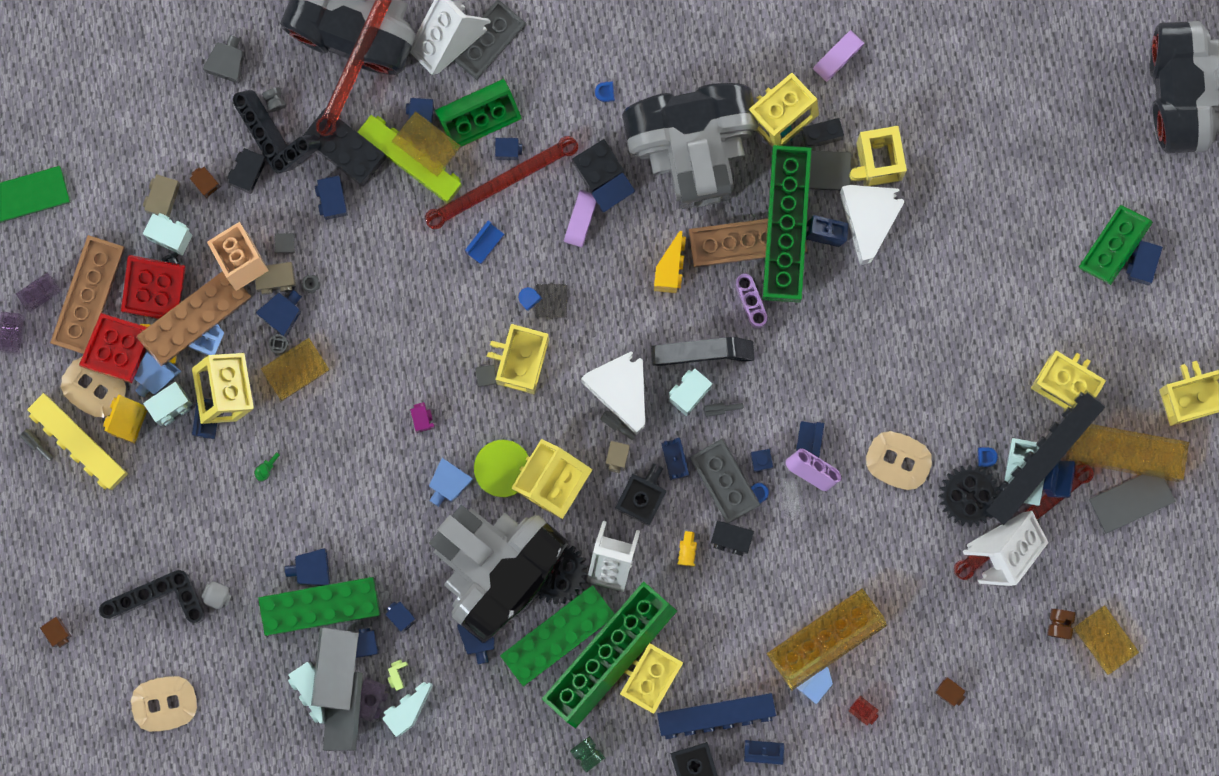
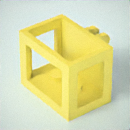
M793 73L789 74L772 90L768 87L765 90L766 95L763 97L759 95L756 98L758 102L749 108L754 118L758 121V125L760 123L768 131L770 137L760 126L757 132L772 147L773 145L783 146L799 133L802 127L807 126L819 116L817 98ZM809 109L811 115L781 139L780 133Z
M899 126L860 132L856 145L861 167L851 170L849 174L851 181H863L864 186L902 181L907 169ZM887 145L891 166L875 168L871 148L878 149Z
M511 324L506 344L491 341L490 346L504 349L502 356L493 352L487 353L488 358L501 361L496 376L497 385L535 394L549 343V334Z
M1055 351L1048 358L1031 389L1066 409L1068 405L1064 402L1073 406L1075 404L1074 399L1080 392L1084 393L1087 390L1094 397H1097L1106 380L1087 369L1091 362L1090 360L1086 359L1082 366L1078 364L1080 354L1076 353L1071 360L1060 352Z
M244 353L208 355L192 368L201 424L236 422L254 409ZM202 371H208L214 404L207 411L205 410L199 374ZM221 413H232V416L217 417Z
M1197 361L1192 362L1195 377L1190 378L1188 368L1183 364L1180 368L1184 380L1167 384L1159 389L1170 426L1219 413V370L1202 374Z
M541 439L530 457L527 456V463L524 467L521 466V473L511 489L547 512L563 519L593 469L560 447Z
M649 643L639 662L635 660L632 663L636 665L633 672L628 669L624 672L630 677L620 695L654 714L683 662Z

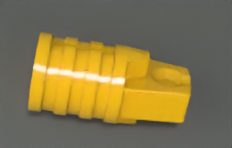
M685 531L684 540L680 541L679 545L680 551L677 565L695 567L697 542H694V532Z

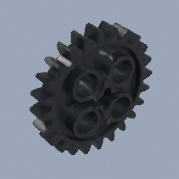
M963 465L960 466V472L957 469H953L954 476L948 473L947 477L949 480H942L946 486L939 487L944 492L938 495L939 498L944 499L939 505H945L946 507L942 512L948 511L949 515L947 518L955 517L953 523L955 524L960 520L961 526H964L965 522L968 523V527H972L973 522L976 526H979V520L984 524L987 523L986 516L990 519L993 516L986 511V501L980 500L979 492H987L988 499L992 495L996 496V491H998L999 487H995L994 484L997 480L991 481L990 478L993 474L991 473L986 476V469L980 472L978 465L974 470H972L971 465H968L967 470H965ZM967 477L974 480V486L971 488L965 485ZM958 483L962 485L967 493H974L972 497L982 505V509L972 499H966L967 494L957 486ZM953 491H958L961 494L960 501L952 499L951 494ZM970 504L975 508L973 515L966 513V505Z
M557 541L556 547L553 542H550L549 548L546 545H542L543 551L537 549L538 556L532 555L531 558L534 562L528 563L532 569L526 571L531 574V577L528 578L539 587L533 594L538 595L541 593L539 599L544 600L546 598L547 603H551L553 599V603L558 605L559 599L563 604L566 603V598L572 601V595L579 596L578 589L584 591L581 584L587 583L583 578L588 576V573L584 572L588 565L582 564L586 558H579L582 552H575L576 547L571 546L569 548V544L566 542L563 547L559 541ZM554 556L555 563L552 566H550L548 564V560L550 557ZM572 562L573 568L567 572L566 565ZM555 571H560L561 574L556 575ZM548 574V583L542 584L541 580L543 576ZM566 580L567 587L561 590L560 583Z

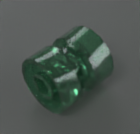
M590 736L570 750L576 760L580 759L579 765L585 773L606 758L600 749H595L596 744Z

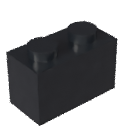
M840 118L805 126L801 130L805 147L808 148L837 142L844 138Z
M244 148L236 157L235 162L237 164L235 168L231 169L228 174V183L235 188L252 194L267 159Z
M717 520L710 544L714 545V549L724 551L727 548L732 550V554L743 556V554H748L754 531Z

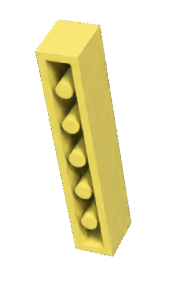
M43 393L27 409L31 413L29 417L36 424L40 422L44 426L42 430L50 437L54 435L58 439L56 443L63 450L67 448L72 453L70 457L75 462L79 463L81 461L85 465L83 469L91 477L95 475L99 479L97 483L103 489L113 490L128 475L46 394Z

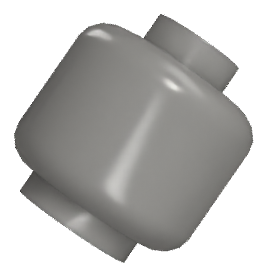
M212 581L210 584L207 583L205 585L201 598H203L205 605L219 610L223 605H228L231 595L228 594L229 588L227 586Z

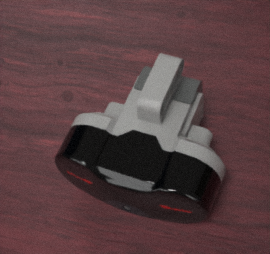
M460 505L452 516L449 514L438 527L437 534L429 542L435 549L433 553L455 570L444 584L447 589L457 596V599L452 604L454 608L452 610V618L483 644L496 637L529 608L539 596L545 584L548 583L551 574L554 573L555 568L569 546L568 539L539 515L531 516L530 518L526 517L518 524L509 515L504 513L492 526L471 507L468 510L463 505Z

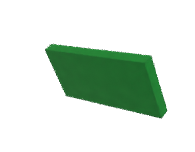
M61 166L0 183V223L71 203Z
M1120 205L1079 265V268L1111 285L1152 225V220Z

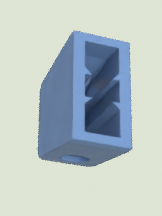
M148 351L134 377L140 383L136 392L142 397H145L149 391L155 395L176 378L181 371L169 361L161 367Z
M442 458L429 485L435 491L429 501L438 507L445 498L453 502L472 483L473 478Z

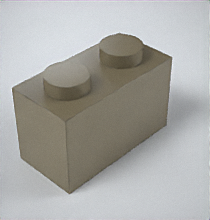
M156 174L155 179L152 178L149 189H151L149 197L146 196L144 199L143 207H145V212L157 216L161 213L170 217L180 183L177 180Z
M292 262L266 265L269 271L255 279L256 290L261 292L262 295L272 294L273 290L279 289L281 292L292 291L293 287H296Z
M614 441L610 442L606 459V467H609V471L620 473V470L625 471L630 445Z

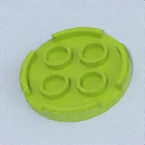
M496 440L485 445L479 451L474 462V475L479 486L486 493L496 497L505 498L518 494L511 488L521 473V466L524 467L527 463V452L519 444L510 440Z

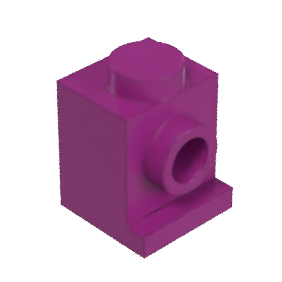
M425 403L413 405L414 408L410 409L416 433L435 429L434 423L430 424V421L433 420L431 410L426 409Z

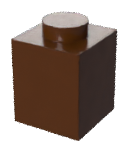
M205 166L197 168L191 174L190 180L205 198H208L221 187Z
M59 617L53 618L40 627L52 647L59 646V648H62L69 643L68 639L72 637Z
M948 677L944 678L934 692L952 707H955L956 704L960 706L966 698L964 696L966 691Z

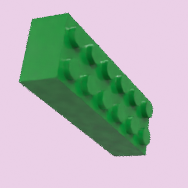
M374 577L258 597L264 636L381 616Z
M592 585L502 653L500 657L524 687L605 626L615 614Z

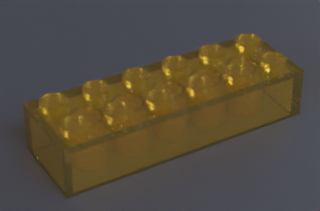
M1091 424L1068 450L1066 461L1180 482L1184 479L1189 442Z
M862 588L766 654L792 691L885 628L887 623L884 616Z

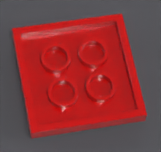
M129 255L121 312L160 319L181 303L186 265Z
M101 313L79 366L132 383L146 351V348L138 340L137 335L148 327Z

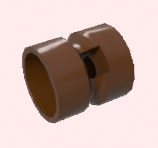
M1051 608L1050 620L1052 624L1048 625L1047 636L1072 640L1073 628L1071 625L1075 622L1076 612Z

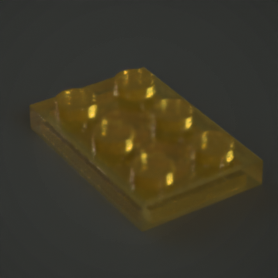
M416 111L392 140L396 146L437 177L461 148L458 143Z
M310 338L261 368L281 401H284L330 371Z
M1105 605L1073 627L1106 675L1111 674L1139 653Z

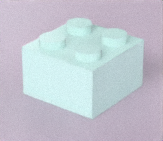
M161 213L158 216L152 214L143 232V235L148 240L182 256L192 237L189 228L179 221L173 223L168 216Z
M696 369L692 372L688 370L682 377L681 381L683 383L680 386L676 384L669 392V402L685 416L692 411L712 388L713 384Z
M176 382L143 403L154 421L160 426L170 425L175 421L174 417L179 414L182 416L188 413L193 405L183 388Z

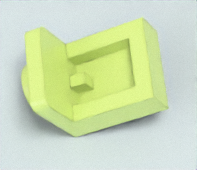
M402 660L391 663L392 667L388 669L391 677H388L391 688H395L398 691L405 688L398 670L408 666V663L402 662Z

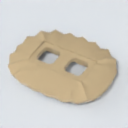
M82 357L72 362L62 376L61 389L63 395L85 413L94 417H106L111 414L112 409L110 406L113 398H117L118 394L125 397V382L81 368L79 363ZM84 374L92 378L88 388H83L78 383ZM99 385H103L108 389L103 399H99L94 395Z
M892 431L883 432L874 438L866 456L867 468L873 476L891 486L905 490L917 489L922 485L929 475L932 466L931 453L925 445L910 436ZM887 450L897 453L893 464L883 459ZM907 457L915 461L912 471L901 468L904 458Z
M179 676L157 678L142 683L133 691L131 698L134 721L141 729L149 732L170 730L185 725L194 718L197 709L194 688L188 680ZM177 695L179 707L170 709L167 698ZM158 699L160 711L151 713L148 702Z

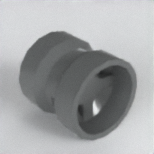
M279 87L262 93L264 100L268 103L267 109L269 112H275L286 107L284 99L281 98L282 93Z
M274 335L269 340V348L274 354L284 355L288 352L290 348L289 342L283 335Z

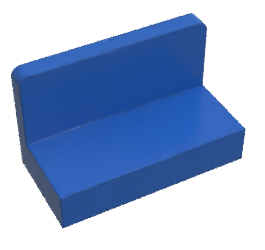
M488 220L465 249L466 254L479 264H482L502 239L504 233L494 227L492 222Z

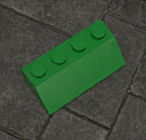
M504 79L435 110L453 150L522 119L513 95Z

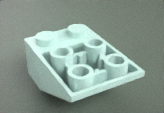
M1012 438L1004 481L1008 482L1012 477L1011 472L1016 466L1021 467L1025 462L1023 458L1029 451L1033 452L1038 447L1036 446L1037 442ZM1044 480L1024 503L1040 505Z
M306 662L288 674L290 677L288 682L294 690L300 692L299 699L304 706H309L311 709L309 714L314 722L324 724L326 719L325 708L311 706L315 667L311 662Z
M423 682L415 688L416 693L412 696L407 694L399 700L401 703L399 706H391L384 712L385 716L382 719L396 737L401 736L415 725L433 687L432 683L426 684V682Z

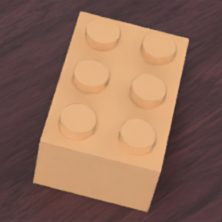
M240 222L207 242L226 278L236 291L269 271L249 234Z

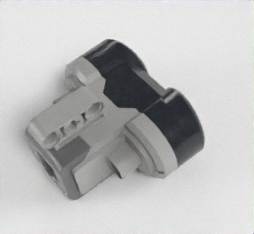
M289 0L280 22L281 28L286 33L307 47L323 54L328 53V51L347 58L350 64L358 68L386 75H397L402 72L416 39L411 25L403 20L408 4L402 0Z
M1200 21L1160 23L1154 31L1150 54V75L1155 79L1156 100L1153 102V121L1158 142L1166 153L1206 152L1214 143L1216 132H1219V39L1210 40L1209 31L1205 29V26Z
M739 83L709 84L701 86L691 93L676 96L671 93L654 95L630 105L622 113L629 153L640 159H650L654 175L671 173L676 201H680L681 209L697 208L731 200V191L734 184L729 161L745 157L742 141L750 138L759 127L758 121L749 110L754 105L751 88Z

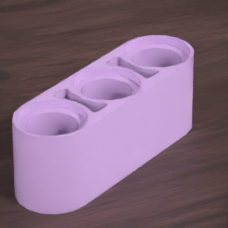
M850 30L814 66L813 70L828 82L865 43Z
M580 190L564 238L565 243L583 247L597 204L592 193Z
M741 274L737 278L736 289L751 326L757 329L762 328L767 322V314L753 278L748 274ZM742 279H746L749 281L750 286L742 288L739 282ZM754 297L757 303L754 306H750L747 304L746 299ZM755 315H761L764 321L760 324L755 323L753 320Z
M799 449L786 459V466L791 472L822 491H828L841 481V475L836 468L805 449Z

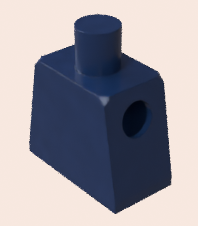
M295 290L287 298L278 293L263 305L256 314L286 338L301 313L300 309L295 305L302 296Z
M325 548L295 556L296 565L285 566L286 577L297 576L298 584L330 585L328 555Z
M494 618L468 622L463 625L458 624L457 628L467 654H476L477 664L489 663L487 651L495 650Z

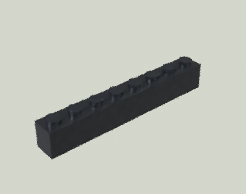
M1087 390L1084 393L1080 392L1075 397V404L1071 408L1068 406L1061 414L1063 418L1058 423L1055 421L1048 429L1050 433L1038 440L1036 443L1038 447L1033 452L1029 451L1023 458L1025 462L1021 467L1016 466L1011 472L1012 477L1008 482L1005 480L999 486L998 490L1000 491L996 496L992 495L986 501V511L1003 525L1007 523L1104 410L1105 405Z

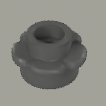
M315 275L305 276L302 283L303 290L308 293H315L321 285L318 281L319 278Z

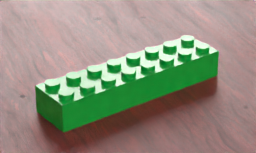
M773 145L762 300L801 303L811 163V148Z
M643 581L543 696L542 700L576 729L676 614L677 610Z

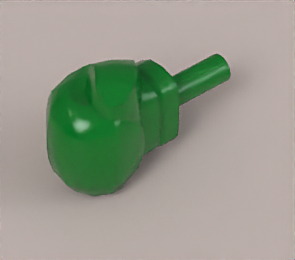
M277 452L269 462L265 460L256 467L254 474L258 481L263 482L269 478L270 471L274 467L273 463L280 456Z

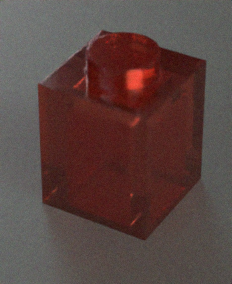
M861 696L848 709V712L865 726L869 723L872 725L879 717L876 714L879 710Z

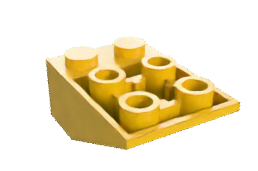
M679 231L656 266L654 291L677 293V288L681 289L682 274H679V270H683L684 255H680V253L685 250L686 237L682 236L683 231Z
M118 394L117 398L114 397L111 402L110 408L112 411L110 416L105 418L103 427H105L104 431L135 444L148 410L144 405Z

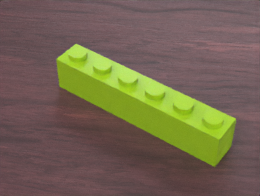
M370 115L357 133L381 150L393 163L449 204L462 188L461 179L454 173L448 174L445 171L446 168L438 161L436 163L431 161V156L424 150L418 151L415 148L416 145L407 138L405 141L401 138V133L393 127L391 129L385 125L386 122L381 117L377 116L375 118L373 115Z

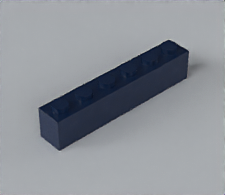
M772 693L657 713L660 734L665 736V739L677 738V733L683 732L685 736L694 735L696 730L703 729L704 733L715 731L717 726H722L723 729L734 728V723L740 722L742 726L751 725L753 720L761 719V723L773 721L772 717L776 716Z

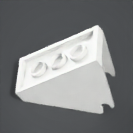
M434 0L416 34V39L410 53L431 75L440 73L487 31L484 26L491 22L489 19L465 15L462 12L465 9L462 3L468 0Z
M857 185L842 187L840 196L860 265L872 262L904 204L903 199H894L896 197L894 193L899 192V189Z
M629 352L586 373L581 378V383L637 435L645 427L643 360L639 358L636 362H630L633 352Z
M1027 511L1008 520L1005 525L1002 524L968 543V549L964 550L963 553L964 555L990 557L994 567L982 573L983 578L978 579L979 584L1013 586L1018 584L1046 547L1048 541L1033 511Z
M603 521L595 543L587 582L624 592L640 531L636 530L632 544L603 536L607 523Z

